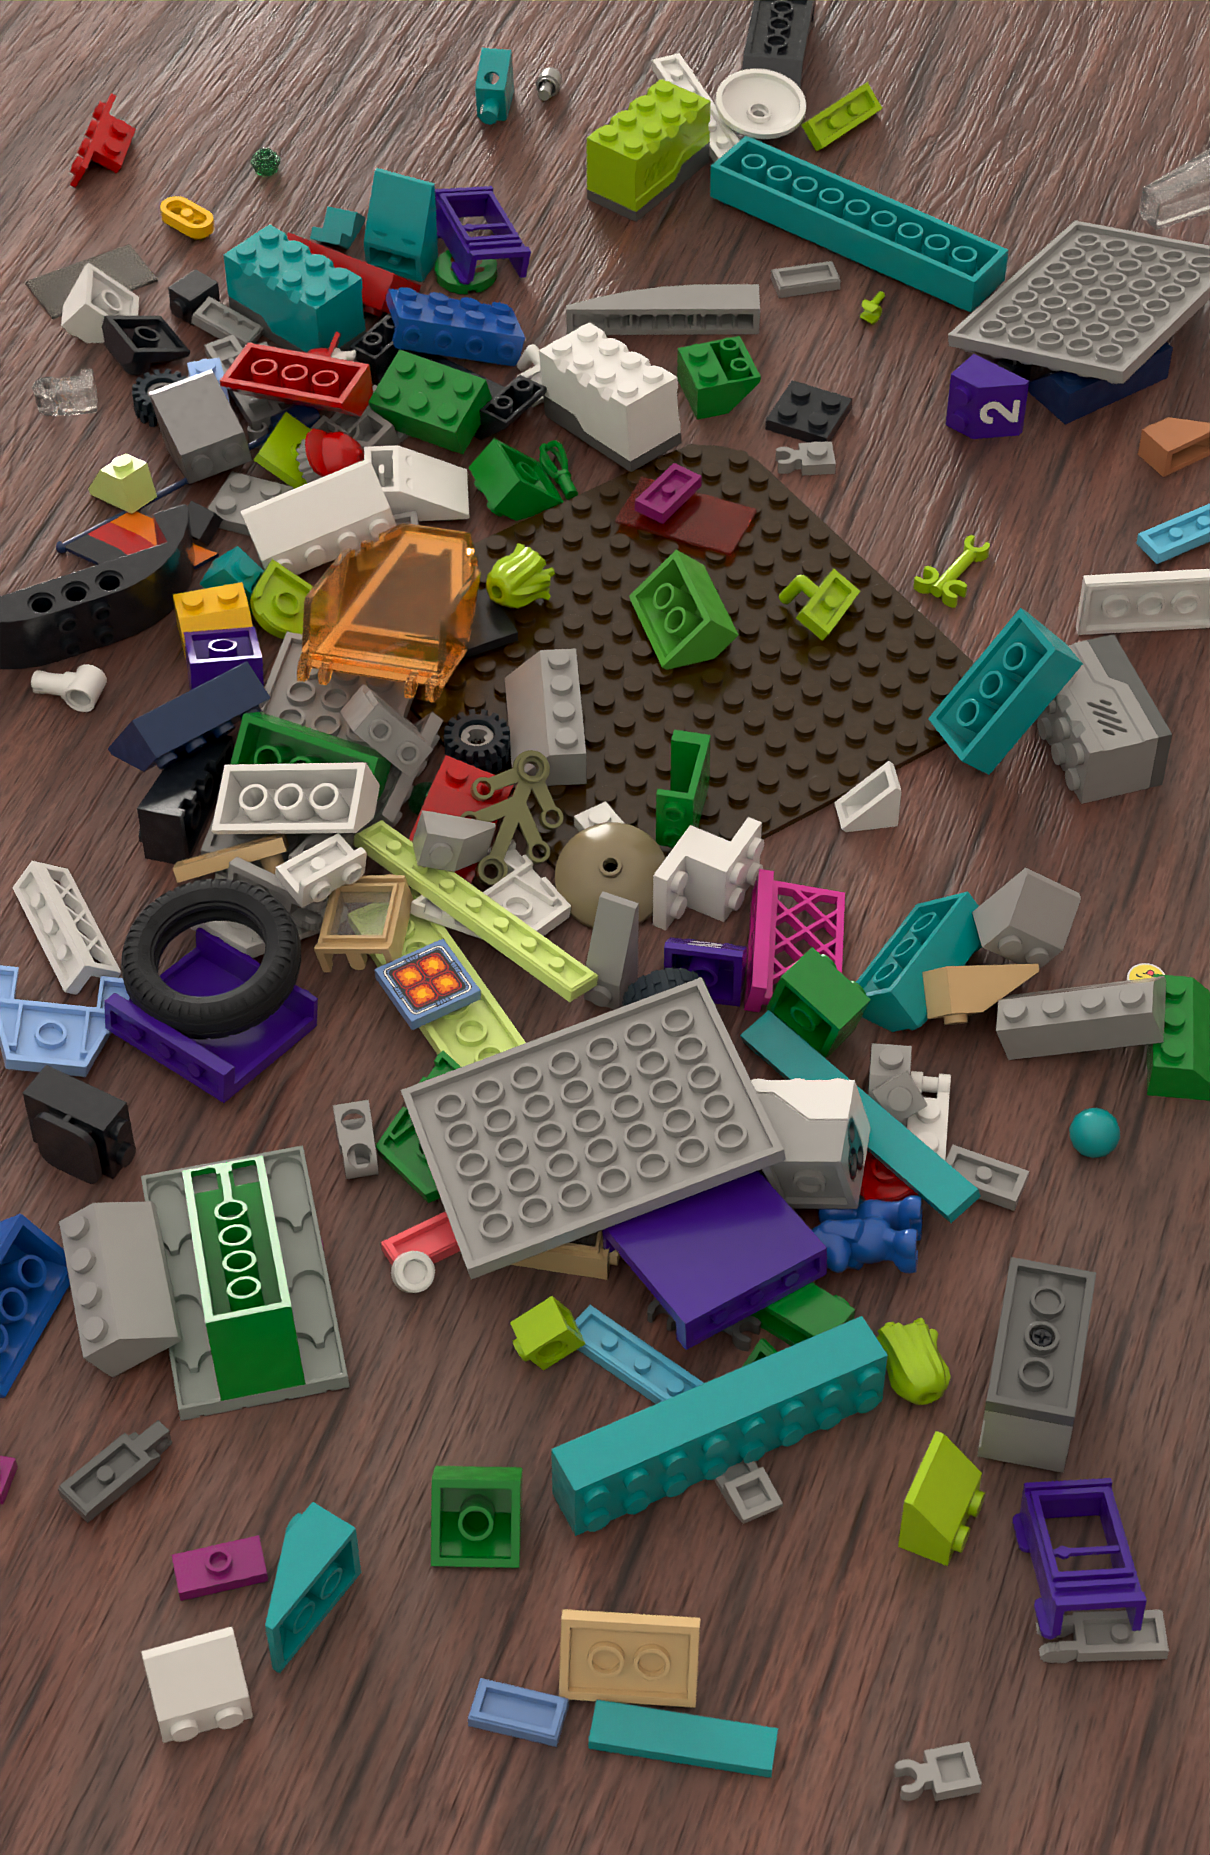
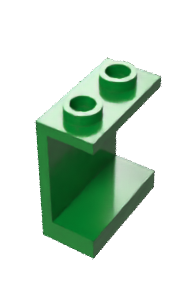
M674 729L671 739L670 790L658 789L656 793V843L658 845L674 848L690 825L696 828L699 826L709 789L711 735Z

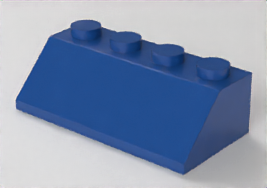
M22 1214L0 1221V1398L6 1397L70 1285L64 1249Z

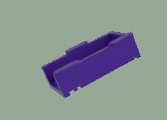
M492 186L435 189L437 238L443 239L455 261L451 263V269L462 284H470L473 281L477 260L508 258L519 277L526 278L531 250L523 244L495 197ZM484 216L488 224L462 225L458 218ZM491 229L494 236L469 237L466 231Z
M1111 1478L1024 1483L1020 1513L1013 1516L1012 1524L1019 1549L1030 1553L1042 1597L1034 1602V1610L1041 1635L1046 1639H1054L1057 1636H1061L1064 1611L1126 1608L1132 1631H1141L1146 1597L1144 1591L1142 1592L1137 1577L1112 1491ZM1100 1516L1108 1546L1079 1548L1060 1546L1058 1549L1052 1548L1045 1518ZM1110 1554L1113 1568L1059 1572L1055 1557L1068 1559L1070 1556Z

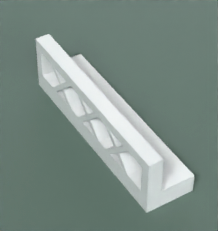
M31 861L13 886V890L64 992L77 995L91 976L118 978L122 972L69 870ZM92 957H94V958H95L96 960H98L100 963L94 962V960H93Z

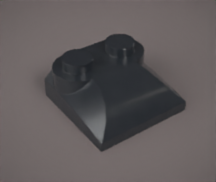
M161 316L104 317L102 323L104 345L128 374L139 376L149 372L152 364L172 362L187 358L190 355V350Z

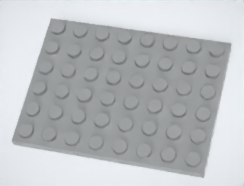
M1074 221L948 334V345L960 348L965 352L983 353L993 358H1006L1019 361L1025 365L1034 364L1048 367L1052 371L1062 370L1076 373L1081 377H1094L1107 380L1113 384H1123L1210 299V246Z
M702 977L401 1090L471 1279L786 1160L779 1138Z

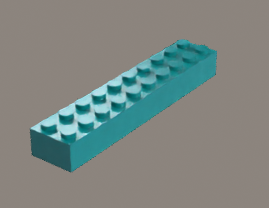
M749 136L742 138L711 165L710 197L970 313L1005 281L1008 249Z

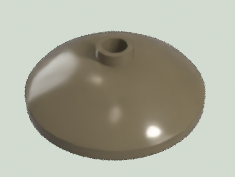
M617 822L596 824L576 834L561 851L555 869L556 889L571 905L570 915L587 927L593 929L598 901L602 891L639 903V924H641L653 915V875L665 860V856L656 841L639 828ZM608 863H614L617 865V869L613 872H607L604 870V866Z

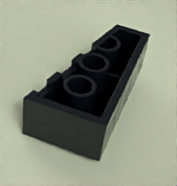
M213 735L205 739L207 744L196 752L188 754L185 750L177 754L178 759L162 770L137 807L140 824L138 838L139 842L143 843L145 859L176 864L178 861L192 858L217 804L224 765H230L234 752L233 736L226 735L216 739Z

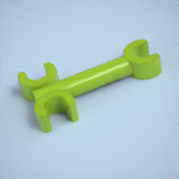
M968 536L964 541L963 553L940 578L935 568L925 566L923 572L924 579L916 576L913 588L919 593H931L935 597L942 596V602L946 606L955 608L958 595L965 597L967 593V584L957 580L958 577L973 561L981 562L988 558L990 543L986 542L982 547L976 548L974 547L975 536Z

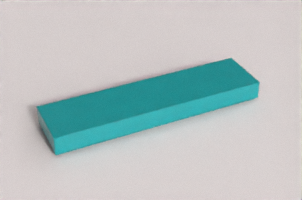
M596 1700L588 1749L771 1778L778 1728Z

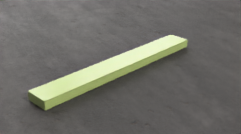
M381 820L354 835L353 845L355 847H362L370 858L392 874L405 875L410 887L567 1001L571 1002L597 986L598 975L458 874L452 871L418 866L412 841Z

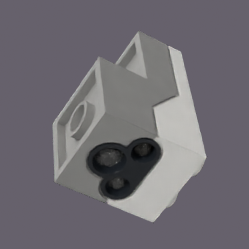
M800 1078L792 1080L752 1079L751 1082L779 1138L786 1157L784 1161L763 1168L765 1177L771 1186L791 1208L858 1209L871 1127L855 1080L841 1078L831 1080H804Z

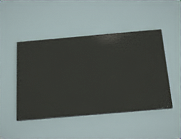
M130 244L25 281V284L52 319H56L62 316L63 305L83 268L88 263L130 291L155 283L158 279Z

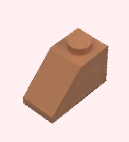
M1168 417L1155 424H1150L1142 429L1138 455L1161 476L1165 477L1210 455V423Z

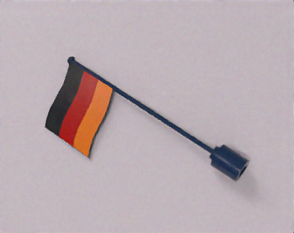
M293 404L271 416L268 427L270 433L249 443V451L266 442L285 412L308 428H311L321 418L318 410ZM183 478L157 492V498L140 509L189 484L186 478ZM124 510L64 543L58 541L56 550L61 554H65L66 551L98 565L157 546L154 520L137 511L131 514ZM193 543L195 554L194 570L219 557L218 553Z

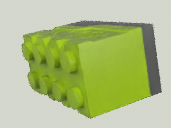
M664 79L657 81L648 89L647 95L637 97L630 103L628 110L618 112L611 118L609 125L599 127L587 137V199L632 221L637 222L709 163L711 101Z

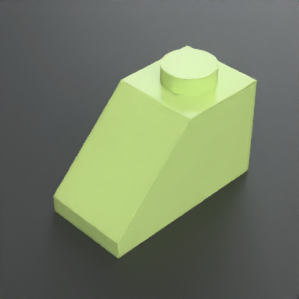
M128 454L114 458L112 463L102 468L89 487L91 495L131 514L157 498L147 463Z

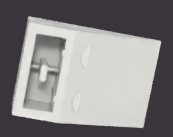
M398 445L364 447V460L370 459L393 515L416 510L419 521L469 519L467 469Z

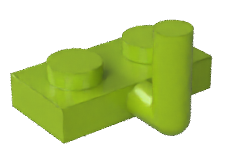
M833 569L819 587L805 575H798L779 594V600L787 605L801 592L806 594L810 599L796 616V619L823 641L860 593V590Z

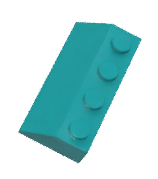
M1020 608L928 720L962 762L990 775L1083 663L1065 642L1027 611Z
M968 891L916 904L856 981L864 989L866 996L871 999L862 1018L891 1032L904 1029L915 1030L928 1020L922 972L946 966H967L965 963L971 955L982 948L972 914L979 905Z

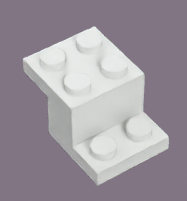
M748 817L731 842L690 825L653 875V925L666 931L675 918L680 919L686 907L722 922H725L732 910L737 911L744 901L745 893L749 886H754L759 869H763V865L760 864V855L764 847V840L761 839L762 822Z

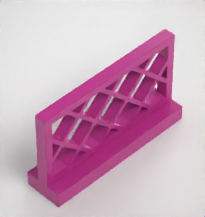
M759 869L751 893L744 1010L759 1012L762 1004L768 1005L773 995V985L778 983L781 976L803 956L794 946V944L802 939L817 952L832 959L837 970L842 973L844 892L775 881L774 871ZM778 894L790 896L798 904L787 909L778 900ZM818 902L835 904V911L825 916L814 904ZM806 910L816 922L805 927L795 915ZM786 921L797 933L786 938L776 926ZM824 928L834 940L824 945L813 933ZM785 951L795 963L784 968L774 956Z

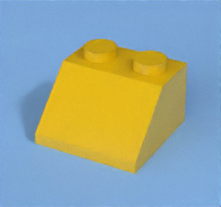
M242 582L173 594L177 627L185 658L184 632L253 627Z

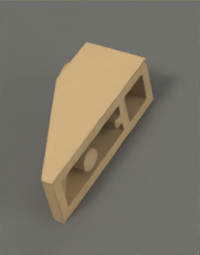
M1039 965L946 966L922 972L928 1019L944 1018V1025L967 1023L968 1015L987 1010L998 1000L1038 973Z

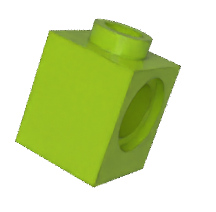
M553 1296L510 1322L517 1337L513 1340L517 1353L525 1362L531 1360L542 1370L547 1369L586 1344L571 1311Z

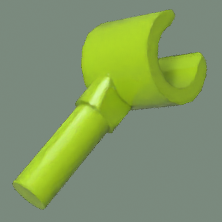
M878 292L871 301L863 300L862 308L865 310L860 314L861 319L871 324H875L879 320L882 307L878 305L885 298L884 292Z

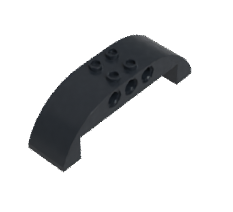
M182 504L153 514L157 546L0 596V669L39 667L75 657L137 635L168 615L174 609L173 594L187 591L194 571L195 554L187 505Z

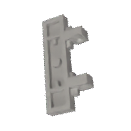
M234 334L204 345L208 359L220 358L224 374L243 350ZM267 342L260 343V345L269 346ZM227 389L249 426L254 431L261 430L262 422L268 428L271 416L293 405L242 395Z

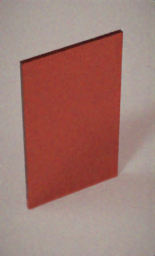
M641 477L615 519V523L731 556L756 514L757 509L695 492L662 524L635 511V499L655 481Z

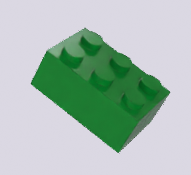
M399 349L368 403L371 410L393 424L395 431L463 455L481 424L480 409L492 400V396L486 379Z

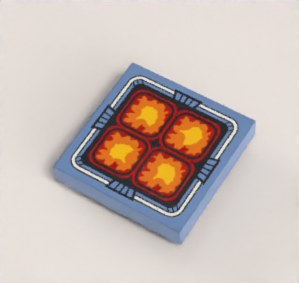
M444 939L374 969L376 980L411 1030L481 999V990Z

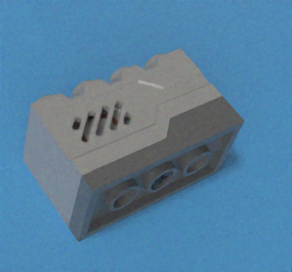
M1112 634L1069 645L1068 647L1083 665L1036 719L1038 721L1037 726L1040 737L1043 740H1047L1048 744L1051 745V754L1055 764L1060 765L1062 770L1065 771V780L1069 790L1074 791L1080 803L1083 804L1163 785L1172 733L1116 636Z
M1011 1257L977 1457L1064 1472L1076 1413L1096 1272Z

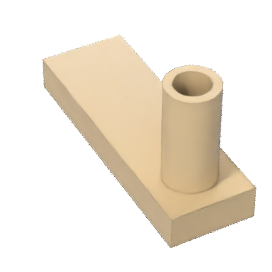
M273 834L178 861L173 867L177 883L228 869L229 862L236 857L247 862L260 859L262 868L275 874L276 867L285 863L282 853L288 850V839L286 834Z

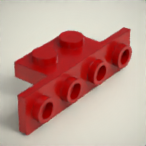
M110 93L105 103L99 101L92 114L94 119L91 120L84 134L89 139L86 137L83 139L77 151V154L81 155V157L77 155L69 172L74 174L70 185L76 188L85 173L90 160L115 173H118L123 164L136 129L123 120L109 114L116 95Z

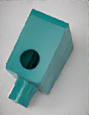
M481 49L475 95L477 117L485 124H494L497 120L505 121L508 119L514 95L512 50ZM491 73L499 76V80L495 84H491L493 78Z

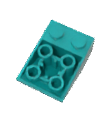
M376 168L364 236L366 263L418 282L424 281L435 266V261L438 258L434 183Z

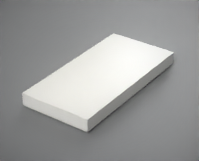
M1210 569L1083 575L1076 621L1078 635L1210 628Z

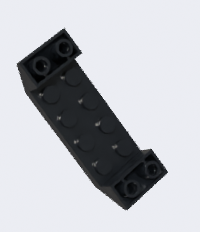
M754 0L743 54L742 70H771L788 77L801 89L804 58L810 24L814 20L816 0Z
M390 313L350 346V351L356 350L355 359L357 362L370 365L371 380L376 386L379 385L399 351L393 344L395 324ZM400 349L486 379L492 400L480 409L481 424L474 435L479 440H483L507 428L547 392V387L522 375H519L509 385L503 387L439 355Z

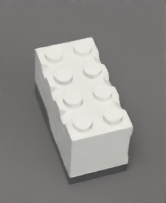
M590 322L539 350L542 385L547 387V392L543 395L545 416L625 469L633 472L682 443L677 401L678 380L672 373L662 367L651 366L648 358L636 352H629L625 344L619 340L607 338L604 331Z

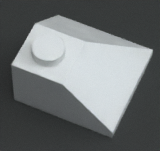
M88 263L83 268L63 305L61 326L69 334L77 336L86 343H104L102 331L104 317L138 316L139 296Z

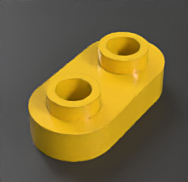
M180 196L167 198L161 203L160 210L163 222L194 239H204L213 233V215L208 210Z

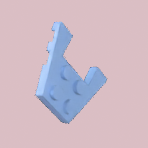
M0 965V1048L6 1069L40 1072L45 1065H48L67 1075L86 1077L112 1033L105 1029L104 1000L113 993H117L127 1000L130 999L123 978L101 976L97 1007L15 999L19 967Z

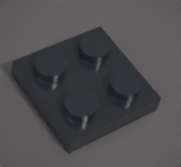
M792 380L766 418L765 430L808 443L829 442L851 411L852 398Z

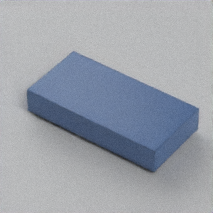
M480 1678L468 1716V1726L557 1747L568 1711L569 1699Z

